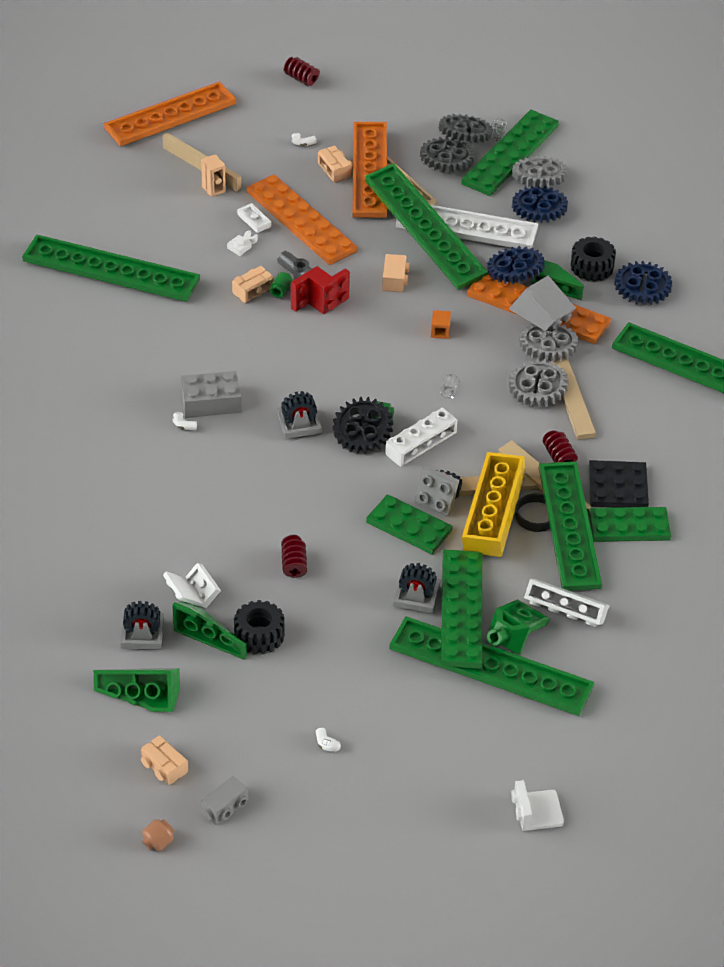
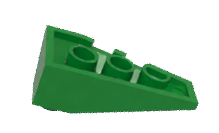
M187 602L173 603L174 632L243 660L247 658L246 644L205 610Z
M180 668L93 670L94 691L124 700L132 705L141 706L152 712L174 711L180 691Z

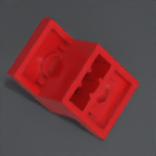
M316 266L291 282V309L297 312L310 304L324 315L347 301L350 292V271L343 269L331 276Z

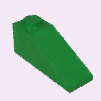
M544 260L545 268L542 273H539V276H534L532 285L549 276L565 296L582 300L584 285L558 264Z

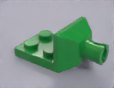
M517 599L496 609L486 634L487 640L490 644L493 643L494 646L501 644L520 655L529 633L547 626L550 618Z

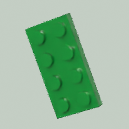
M388 494L366 517V523L431 555L453 529L452 525Z
M666 507L590 508L589 510L593 542L671 540Z

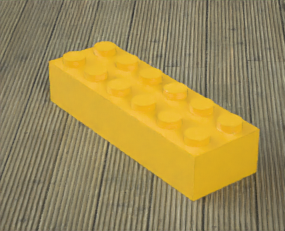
M487 452L462 535L463 551H475L482 553V555L502 557L526 473L525 456Z

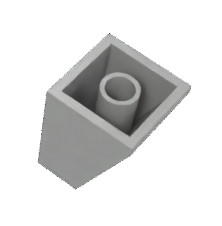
M546 276L526 288L509 309L544 331H547L551 327L553 329L557 328L562 323L561 321L567 322L573 316L571 313L576 308L549 276Z

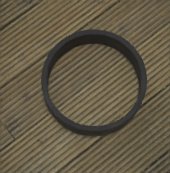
M532 493L520 498L516 504L515 512L518 524L524 529L533 532L549 530V521L533 523L524 519L519 513V509L527 503L538 502L545 504L544 495Z

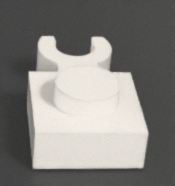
M248 230L243 237L238 235L229 241L227 249L241 256L252 248V244L258 241V235L256 234L251 237V231Z

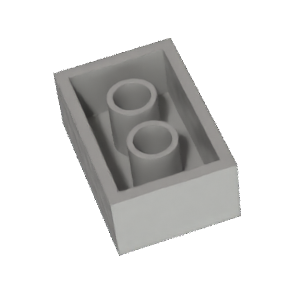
M237 371L181 376L185 418L241 413V395Z

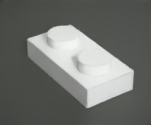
M252 203L237 209V215L256 233L271 227V221Z

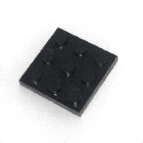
M589 460L591 507L627 508L649 506L646 462Z

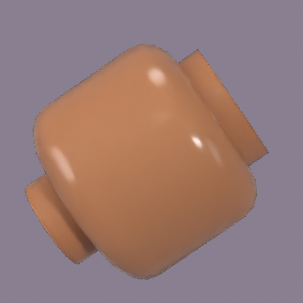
M155 819L143 829L142 835L145 839L142 842L150 851L153 848L156 851H162L174 840L173 833L175 831L166 820Z

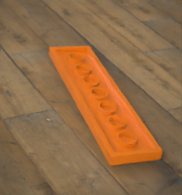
M219 81L104 123V129L121 147L235 105L236 98Z
M354 122L353 218H387L386 205L365 182L366 175L387 166V122Z
M275 174L247 187V193L328 265L357 252V246Z
M488 274L483 276L482 280L474 282L467 290V296L516 314L509 308L528 287L516 282L514 284H511V282L504 284V281L498 283V279L493 280V277H490ZM573 304L576 308L571 313L573 316L565 323L561 321L562 323L559 326L566 325V329L572 328V332H576V336L579 339L596 345L610 325L611 318Z

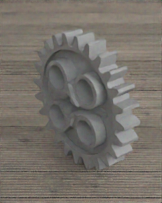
M531 156V159L525 157L524 160L520 159L519 162H515L512 176L513 179H516V182L527 184V186L533 185V188L536 186L540 188L546 186L549 188V185L556 186V184H561V182L567 179V168L558 159L553 160L552 157L548 159L546 156L543 158Z
M530 324L529 327H525L521 331L519 339L520 347H522V351H526V355L532 354V359L538 357L539 361L546 359V362L549 359L555 362V359L562 361V358L568 359V356H573V353L577 352L579 341L576 332H572V328L566 329V325L558 326L555 329L551 327L544 331L538 326Z
M536 359L535 363L529 360V364L522 362V367L517 365L516 370H512V375H509V388L513 398H517V402L523 401L524 405L530 403L531 407L534 404L541 407L543 403L547 407L548 402L555 404V399L560 401L561 396H565V391H568L567 373H564V368L559 369V364L553 366V361L546 363V359L543 362Z

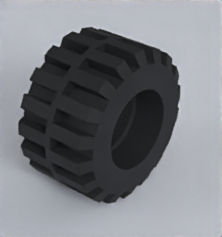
M594 236L586 237L585 239L581 238L572 247L571 270L574 271L576 276H579L581 279L584 278L586 281L604 280V278L610 277L613 273L616 249H614L613 244H610L608 240L605 241L604 238Z
M250 601L248 605L243 604L241 609L238 608L234 615V635L246 644L248 653L250 651L253 654H266L267 651L273 652L274 648L278 649L280 643L284 641V614H282L280 608H277L276 604L273 603L271 605L269 601Z

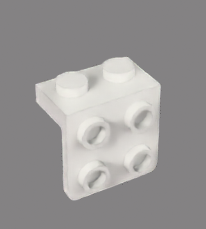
M199 563L193 567L186 577L167 571L163 574L167 580V585L175 591L176 598L181 602H188L192 605L207 608L221 592L205 567Z
M524 780L515 781V790L511 791L513 803L516 804V818L520 820L522 831L563 826L564 819L555 790L527 792Z

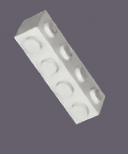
M442 407L386 441V455L402 467L457 433L458 420Z
M530 579L524 596L525 599L530 600L529 603L538 607H541V604L545 605L549 611L558 614L560 611L567 613L566 617L574 620L581 618L586 620V624L594 627L604 623L609 608L607 604L537 579Z

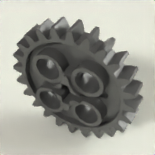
M455 114L452 116L447 115V117L443 116L438 127L439 131L446 135V137H451V140L455 139L458 142H470L471 144L473 142L479 144V141L483 143L489 141L493 132L492 126L489 125L490 123H485L486 120H480V118H475L474 116L469 117L467 114L465 116L461 114L458 116Z
M439 137V140L433 138V141L427 140V143H423V146H421V161H424L423 164L428 165V168L434 167V171L439 169L440 172L444 170L447 173L449 171L456 173V170L462 172V169L467 170V167H471V164L474 163L475 153L474 149H471V145L455 141V139L449 140L448 137L445 139Z

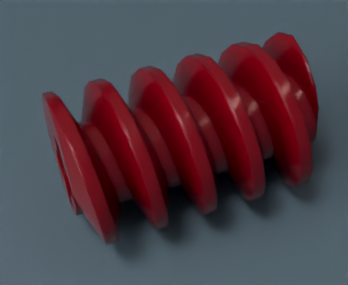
M289 57L283 67L285 74L306 86H312L320 75L319 69L312 65L310 66L309 63H305L304 60L298 57Z
M552 430L544 435L542 442L554 463L576 462L578 460V456L564 432Z
M288 535L281 541L282 570L288 577H302L307 573L306 543L298 535Z

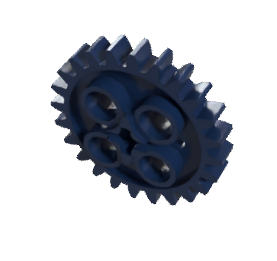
M531 186V189L524 187V190H519V193H515L512 200V208L516 215H521V219L526 217V221L532 219L534 223L537 220L542 223L545 220L549 223L550 219L556 221V218L561 219V215H565L568 208V200L564 193H559V190L553 191V187L547 189L546 186L543 188L539 186L533 188Z
M520 246L517 249L511 247V250L505 248L504 252L498 251V255L493 254V258H489V262H487L488 274L490 277H493V280L498 279V283L504 281V284L511 282V284L515 282L521 284L523 280L528 282L529 278L534 279V276H539V273L543 272L545 268L544 256H542V253H539V250L534 251V248L528 250L527 246L523 249Z
M635 261L633 265L629 262L628 267L623 265L622 269H618V273L615 276V290H619L618 295H623V299L629 298V302L634 300L635 304L642 302L645 305L648 302L652 305V301L658 304L659 299L664 301L665 297H669V293H671V276L668 275V271L663 272L664 267L657 268L658 264L652 266L651 262L645 264L642 261L639 264ZM647 274V277L644 281L642 292H640V287H642L644 275Z

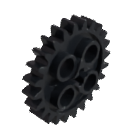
M361 396L358 402L354 398L352 399V404L346 401V408L340 406L341 413H335L336 418L333 419L334 425L332 428L335 431L334 436L337 438L338 444L342 443L343 449L348 447L349 452L355 449L356 454L363 450L364 454H366L367 449H370L372 453L374 452V447L381 449L380 443L386 445L385 438H391L389 432H393L392 425L394 423L392 414L389 413L388 407H384L383 402L378 404L376 398L371 402L370 397L363 401Z

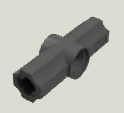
M286 250L281 252L277 258V263L291 272L294 280L312 269L309 267V262L306 259H298Z

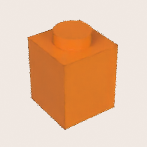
M433 310L431 338L449 339L451 311Z

